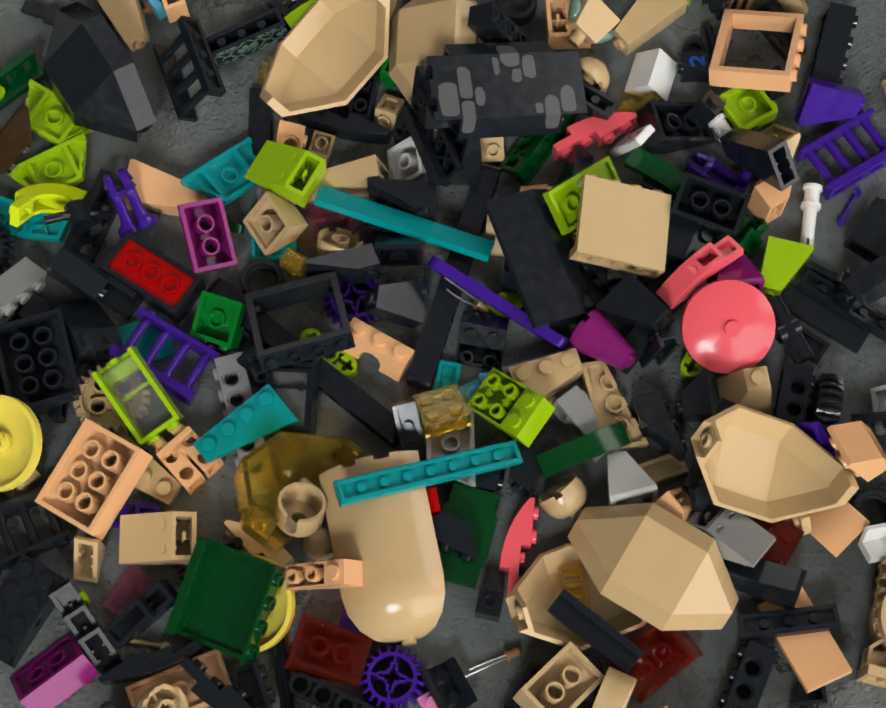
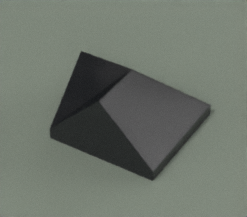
M376 232L375 252L380 261V266H422L421 243L397 232Z

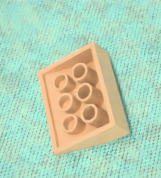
M85 418L34 502L86 533L103 540L153 456Z

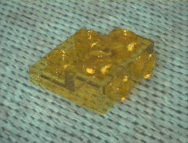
M457 383L412 396V399L416 401L425 438L437 437L446 432L462 430L467 426H471L470 412Z

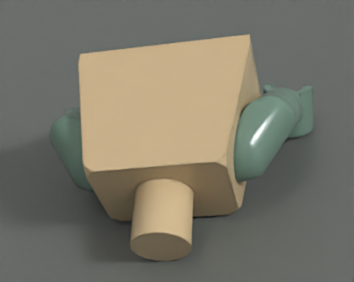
M570 0L569 17L566 24L574 32L569 37L568 42L573 47L578 48L582 42L586 44H600L613 38L614 30L618 26L620 19L602 0Z

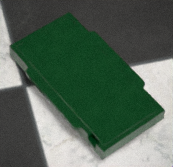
M454 482L449 502L444 504L442 513L448 512L468 522L479 553L478 562L472 560L470 564L459 559V554L452 550L447 553L439 549L445 582L476 589L480 570L486 565L498 521L496 511L501 495Z

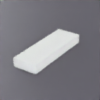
M646 125L622 137L609 153L616 158L641 146L655 129L651 125Z

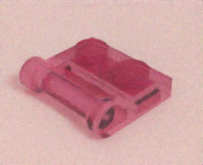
M313 203L305 206L315 244L319 233L318 226L348 219L349 224L330 228L329 231H336V228H344L353 232L358 227L355 218L313 205Z

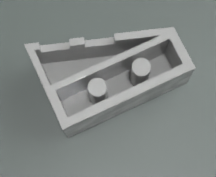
M24 257L0 276V324L9 322L34 293L39 294L46 286L45 278L47 272L27 257Z

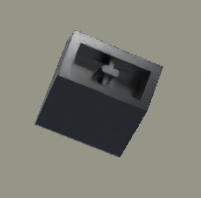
M464 311L460 322L455 362L465 366L488 370L494 367L500 371L510 318Z

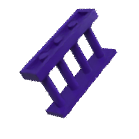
M872 107L865 112L864 110L859 111L857 117L852 118L812 143L806 142L798 149L799 153L795 159L796 162L799 163L808 158L825 180L826 187L822 195L827 201L886 166V142L869 122L875 111ZM862 126L880 149L879 154L875 156L869 155L851 131ZM844 137L861 158L862 164L857 167L851 166L833 142ZM825 147L843 169L844 175L839 178L833 177L815 154L816 152Z
M139 307L137 309V319L140 320V323L124 346L118 347L113 344L108 351L109 360L120 357L127 352L129 347L135 346L148 326H151L161 333L143 359L166 393L190 407L195 399L193 385L210 361L215 364L214 359L219 358L220 353H218L214 346L210 344L204 345L161 320L154 311L150 309L144 310ZM168 338H171L181 345L166 368L159 371L152 367V362ZM190 349L201 357L185 382L179 383L173 379L172 374ZM141 370L135 374L143 380L148 381Z

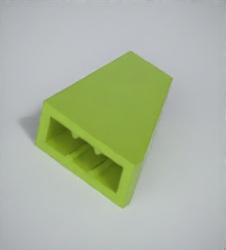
M768 236L759 269L765 280L762 294L767 299L775 295H781L807 262L814 250V246Z

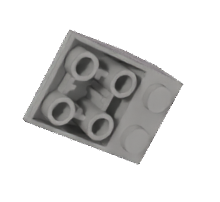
M713 503L700 511H696L687 521V523L715 539L723 559L752 568L776 541L775 536L746 515L716 506Z

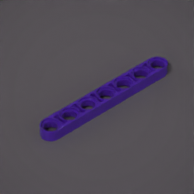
M433 255L427 266L436 273L446 277L463 290L555 348L563 351L567 346L569 340L549 327L533 329L527 313L440 258Z

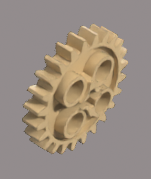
M97 365V371H100L102 368ZM88 370L90 377H81L83 384H80L82 395L75 398L76 401L73 402L74 408H77L75 410L76 416L81 417V424L87 418L110 432L114 431L117 436L121 429L128 434L126 424L104 392L97 389L99 385L91 375L93 371ZM133 375L114 389L122 399L125 394L131 393L145 382H143L142 378ZM149 385L133 395L129 401L124 402L135 420L141 423L144 422L141 414L148 415L149 412L146 407L151 406V401L148 399L151 397V392L147 390ZM124 387L131 388L128 392H121V389ZM98 406L104 407L100 412L93 411Z

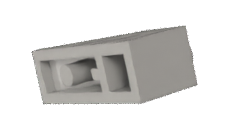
M577 385L553 403V406L556 408L553 413L575 439L599 430L592 402L589 400L587 393ZM603 455L593 458L594 462L596 463Z

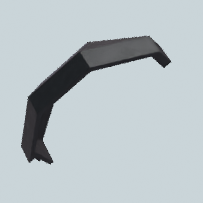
M74 2L58 9L43 62L44 79L74 125L137 143V134L147 132L152 127V124L157 123L134 62L102 14L79 2Z

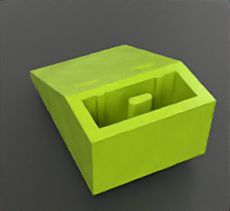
M267 140L244 175V178L305 208L327 172L326 160L308 150Z
M494 367L466 405L473 412L528 448L556 409L545 397Z

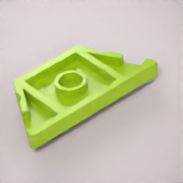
M32 79L29 80V92L25 105L29 110L32 132L57 146L81 133L88 135L94 131L74 125L53 91Z
M81 133L17 164L8 175L23 187L42 183H57L74 187L85 181L87 137L84 133Z

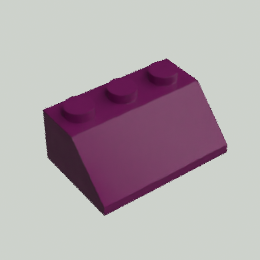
M222 197L177 205L193 274L229 268L238 264Z
M70 632L9 678L20 703L25 708H55L64 700L71 698L81 687L91 683L99 672L78 643L74 634Z

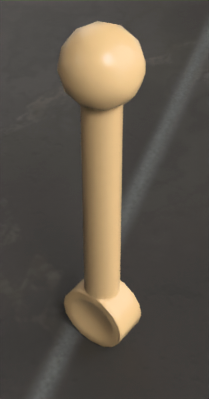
M133 639L129 642L160 649L170 646L168 642L161 644Z

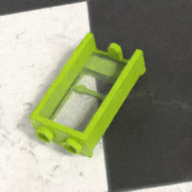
M136 346L129 347L126 353L109 361V364L100 371L91 373L139 445L147 443L150 446L161 438L159 434L167 429L168 432H171L181 425L179 420L184 416L179 412L144 361Z

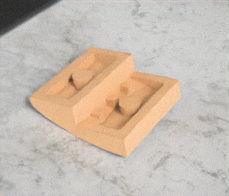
M847 502L843 506L810 513L812 532L809 534L837 558L871 522Z

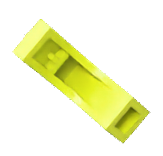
M57 183L35 184L19 189L15 192V202L9 207L10 225L18 228L34 215L65 212L64 206L67 203L77 199L86 200L88 191Z

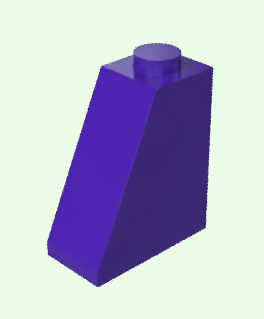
M809 76L794 118L799 126L855 118L858 112L863 109L865 98L860 89Z

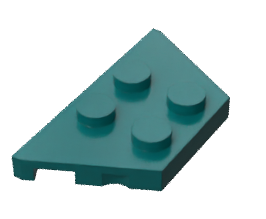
M250 137L244 139L183 177L180 183L182 186L209 199L222 197L224 206H227L258 186V184L244 178V175L256 158L251 146L252 139Z

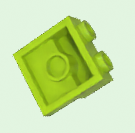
M732 88L718 95L726 104L722 111L734 128L740 127L750 130L756 127L758 129L775 120L778 114L776 103L770 100L765 90Z

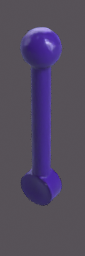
M853 189L850 202L842 217L836 222L839 227L845 225V219L856 198L862 194L861 189Z

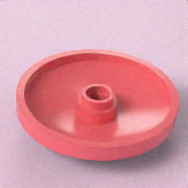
M732 279L717 280L697 290L685 305L680 322L682 342L691 358L702 367L721 374H731L741 369L751 368L759 363L773 343L776 328L774 312L767 298L754 286Z

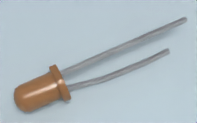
M515 647L508 651L504 650L502 656L478 664L469 670L493 660L505 658L467 674L465 677L506 660L510 662L511 659L521 655L520 648Z

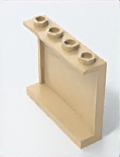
M585 174L577 183V186L581 187L575 246L570 250L569 259L649 278H658L665 272L672 195L666 194L661 190L645 189L637 184H624L616 179L599 178L596 174Z

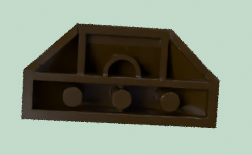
M25 104L16 110L0 130V175L6 172L10 174L17 166L15 160L19 155L23 157L31 148L29 145L32 140L29 110Z

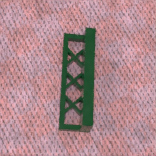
M31 49L25 51L0 70V85L5 88V95L0 101V111L29 91L28 84L30 79L37 83L44 80L43 68L36 62L35 53Z
M563 114L564 121L560 127L559 134L521 136L499 166L502 168L501 172L515 175L521 185L528 186L551 155L553 145L561 141L566 134L567 127L574 123V116L572 114ZM531 142L528 148L521 150L524 145ZM519 159L514 167L510 166L513 161Z

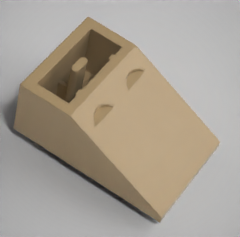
M167 511L120 515L119 564L188 565L196 544L197 512Z

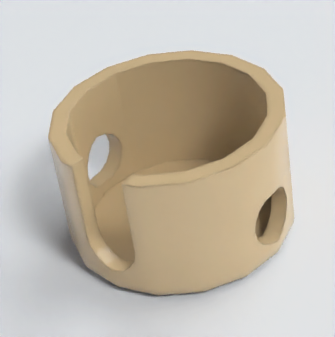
M293 482L285 486L279 493L275 510V520L280 530L289 536L297 538L315 534L322 525L327 505L322 491L313 484L306 482ZM294 513H302L306 519H299L298 523L292 520V515Z
M609 667L592 708H627L637 679Z

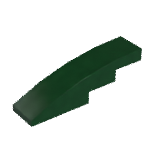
M640 147L633 149L624 163V167L643 176V181L662 190L666 194L672 195L671 200L675 201L685 174Z

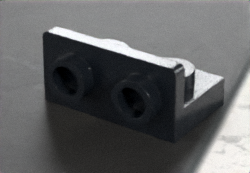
M451 657L442 664L429 668L421 674L438 708H468L478 700L455 657Z

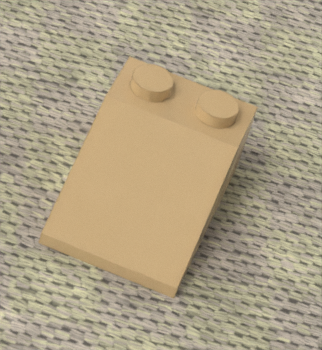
M570 641L515 694L513 700L521 708H576L603 681L605 676Z

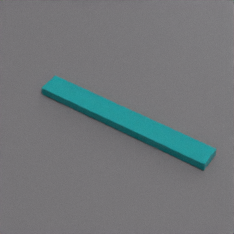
M321 185L313 202V205L488 262L495 244L494 241Z
M514 439L333 482V488L339 507L520 465L523 459Z

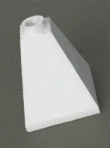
M614 450L607 455L608 506L654 503L657 500L658 487L656 483L626 451Z

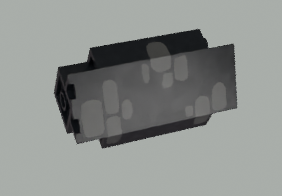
M546 41L445 44L443 56H426L425 66H416L410 105L424 129L451 128L458 140L559 134L560 127L564 121L563 114L588 113L579 51L554 52Z

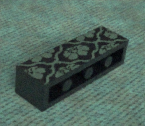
M274 7L208 36L206 39L216 66L220 68L283 40L288 31L281 13L277 7Z

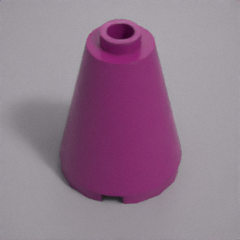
M592 310L587 314L590 318L586 322L581 320L570 338L572 343L570 347L576 348L578 352L620 370L629 369L636 360L635 350L600 310Z

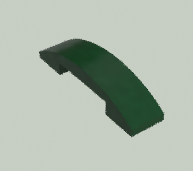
M620 421L535 456V459L545 479L607 452L609 453L626 446L631 442Z

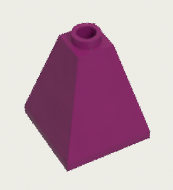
M745 254L715 274V281L724 279L742 281L754 286L762 293L765 282L764 277Z

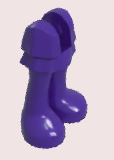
M695 152L692 156L695 163L689 162L685 167V171L740 192L746 191L754 174L746 169L742 172H736L721 164L716 158L699 152ZM714 172V173L720 175L721 177H723L724 179L728 180L729 182H731V183L734 184V185H730V184H728V183H725L724 181H722V180H720L719 178L715 177V176L712 175L711 173Z
M125 168L117 170L124 186L117 188L110 174L103 177L104 189L108 191V198H111L120 219L121 226L118 229L120 238H123L127 232L133 234L139 231L122 196L125 194L141 230L160 221L156 214L148 213L144 208L137 193L136 184L132 181L133 177Z

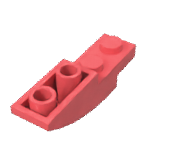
M614 112L608 120L596 117L581 120L567 127L565 138L553 145L552 156L557 162L562 158H569L574 145H578L582 149L590 146L593 141L598 147L603 144L608 145L622 133L627 134L635 128L637 115L635 112Z
M729 235L714 245L711 242L707 243L670 275L657 290L656 296L672 310L701 287L705 286L707 279L742 256L744 249Z
M529 498L514 518L504 541L499 572L508 573L506 597L522 577L518 576L519 567H524L525 552H521V550L530 551L531 544H536L537 529H532L533 520H538L539 506L534 505L535 498Z

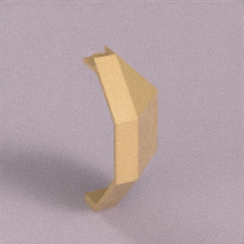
M317 0L278 44L259 97L281 117L347 105L388 58L390 0Z
M412 0L400 8L391 20L388 75L410 105L416 66H425L426 56H443L445 44L476 43V34L467 26L470 6L477 5L475 0Z
M735 404L704 420L691 437L693 449L713 504L769 523L843 506L859 489L853 472L850 469L847 470L838 459L795 424L739 404Z
M655 503L585 507L567 536L599 593L661 631L721 630L732 615L739 600L715 539Z
M571 542L539 554L505 598L511 618L518 632L563 647L571 641L580 651L591 646L547 612L563 589L567 590L622 635L641 628L646 624V621L599 593Z

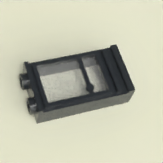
M321 357L268 370V384L299 421L280 429V431L269 434L271 435V440H285V436H294L293 441L308 442V437H316Z

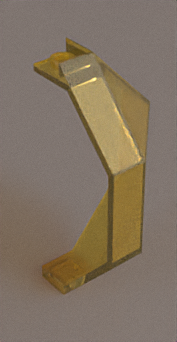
M278 432L244 456L233 475L241 529L275 555L295 538L281 531L277 525L279 520L275 518V510L280 491L293 482H299L301 478L308 479L321 489L320 474L338 465H343V467L355 465V460L363 458L366 452L348 438ZM294 513L292 515V520L298 523L299 519H306L302 513Z

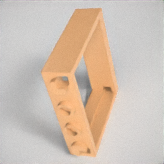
M725 9L709 67V86L790 92L792 82H797L798 70L795 69L800 68L801 54L799 52L804 50L805 39L802 37L807 36L808 23H804V14ZM733 29L793 33L785 71L724 66Z

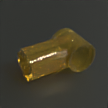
M287 248L280 259L279 266L286 269L290 282L307 278L305 260L310 258Z

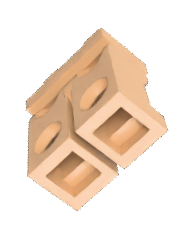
M181 424L170 432L174 438L169 443L161 436L152 446L156 451L158 459L178 480L188 494L191 495L206 482L202 473L209 479L225 464L221 458L208 464L193 445L200 437L189 426L185 427ZM191 460L197 465V467L202 471V473L190 462Z

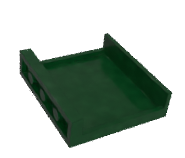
M198 537L164 632L171 635H182L239 659L241 664L252 663V660H255L259 654L260 647L258 644L260 639L267 631L269 613L276 606L277 600L275 596L278 589L284 583L285 568L213 539Z

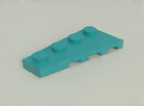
M0 196V223L5 225L4 229L11 231L8 237L62 243L70 226L68 221L45 225L43 216L51 213H41L32 216L17 228L10 225L9 207L15 201Z
M267 384L196 440L193 445L209 464L237 451V449L247 444L250 445L262 437L280 431V429L299 421L272 387Z

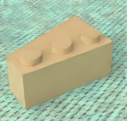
M572 348L508 367L507 376L548 400L579 380L582 376L583 367L576 348Z

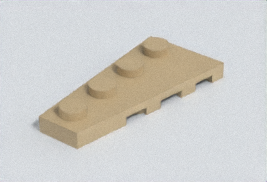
M599 360L581 363L585 391L592 402L599 429L621 421L631 443L616 450L626 451L647 447L649 443L639 430V424L636 419L632 417L625 398H622L618 391V385L606 363Z
M119 430V437L141 448L124 431ZM152 458L136 484L135 489L171 507L183 486Z

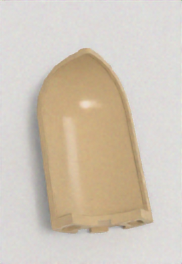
M418 450L389 452L388 457L375 460L373 455L355 460V465L349 467L338 465L319 475L321 491L325 496L327 504L325 512L334 560L343 558L362 561L363 586L340 588L341 598L347 615L359 631L371 639L390 644L402 643L403 647L417 644L418 639L426 636L436 627L444 605V572L426 487L339 507L333 482L419 462Z

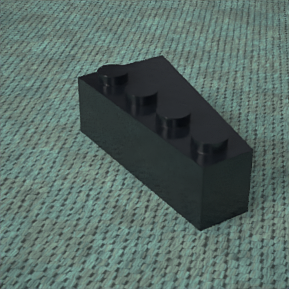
M830 2L823 15V24L818 37L821 41L818 42L815 50L814 59L816 61L813 62L810 77L842 85L843 79L840 78L841 70L845 71L848 63V58L845 57L846 50H850L853 42V37L850 36L851 30L856 28L859 16L855 15L856 7Z

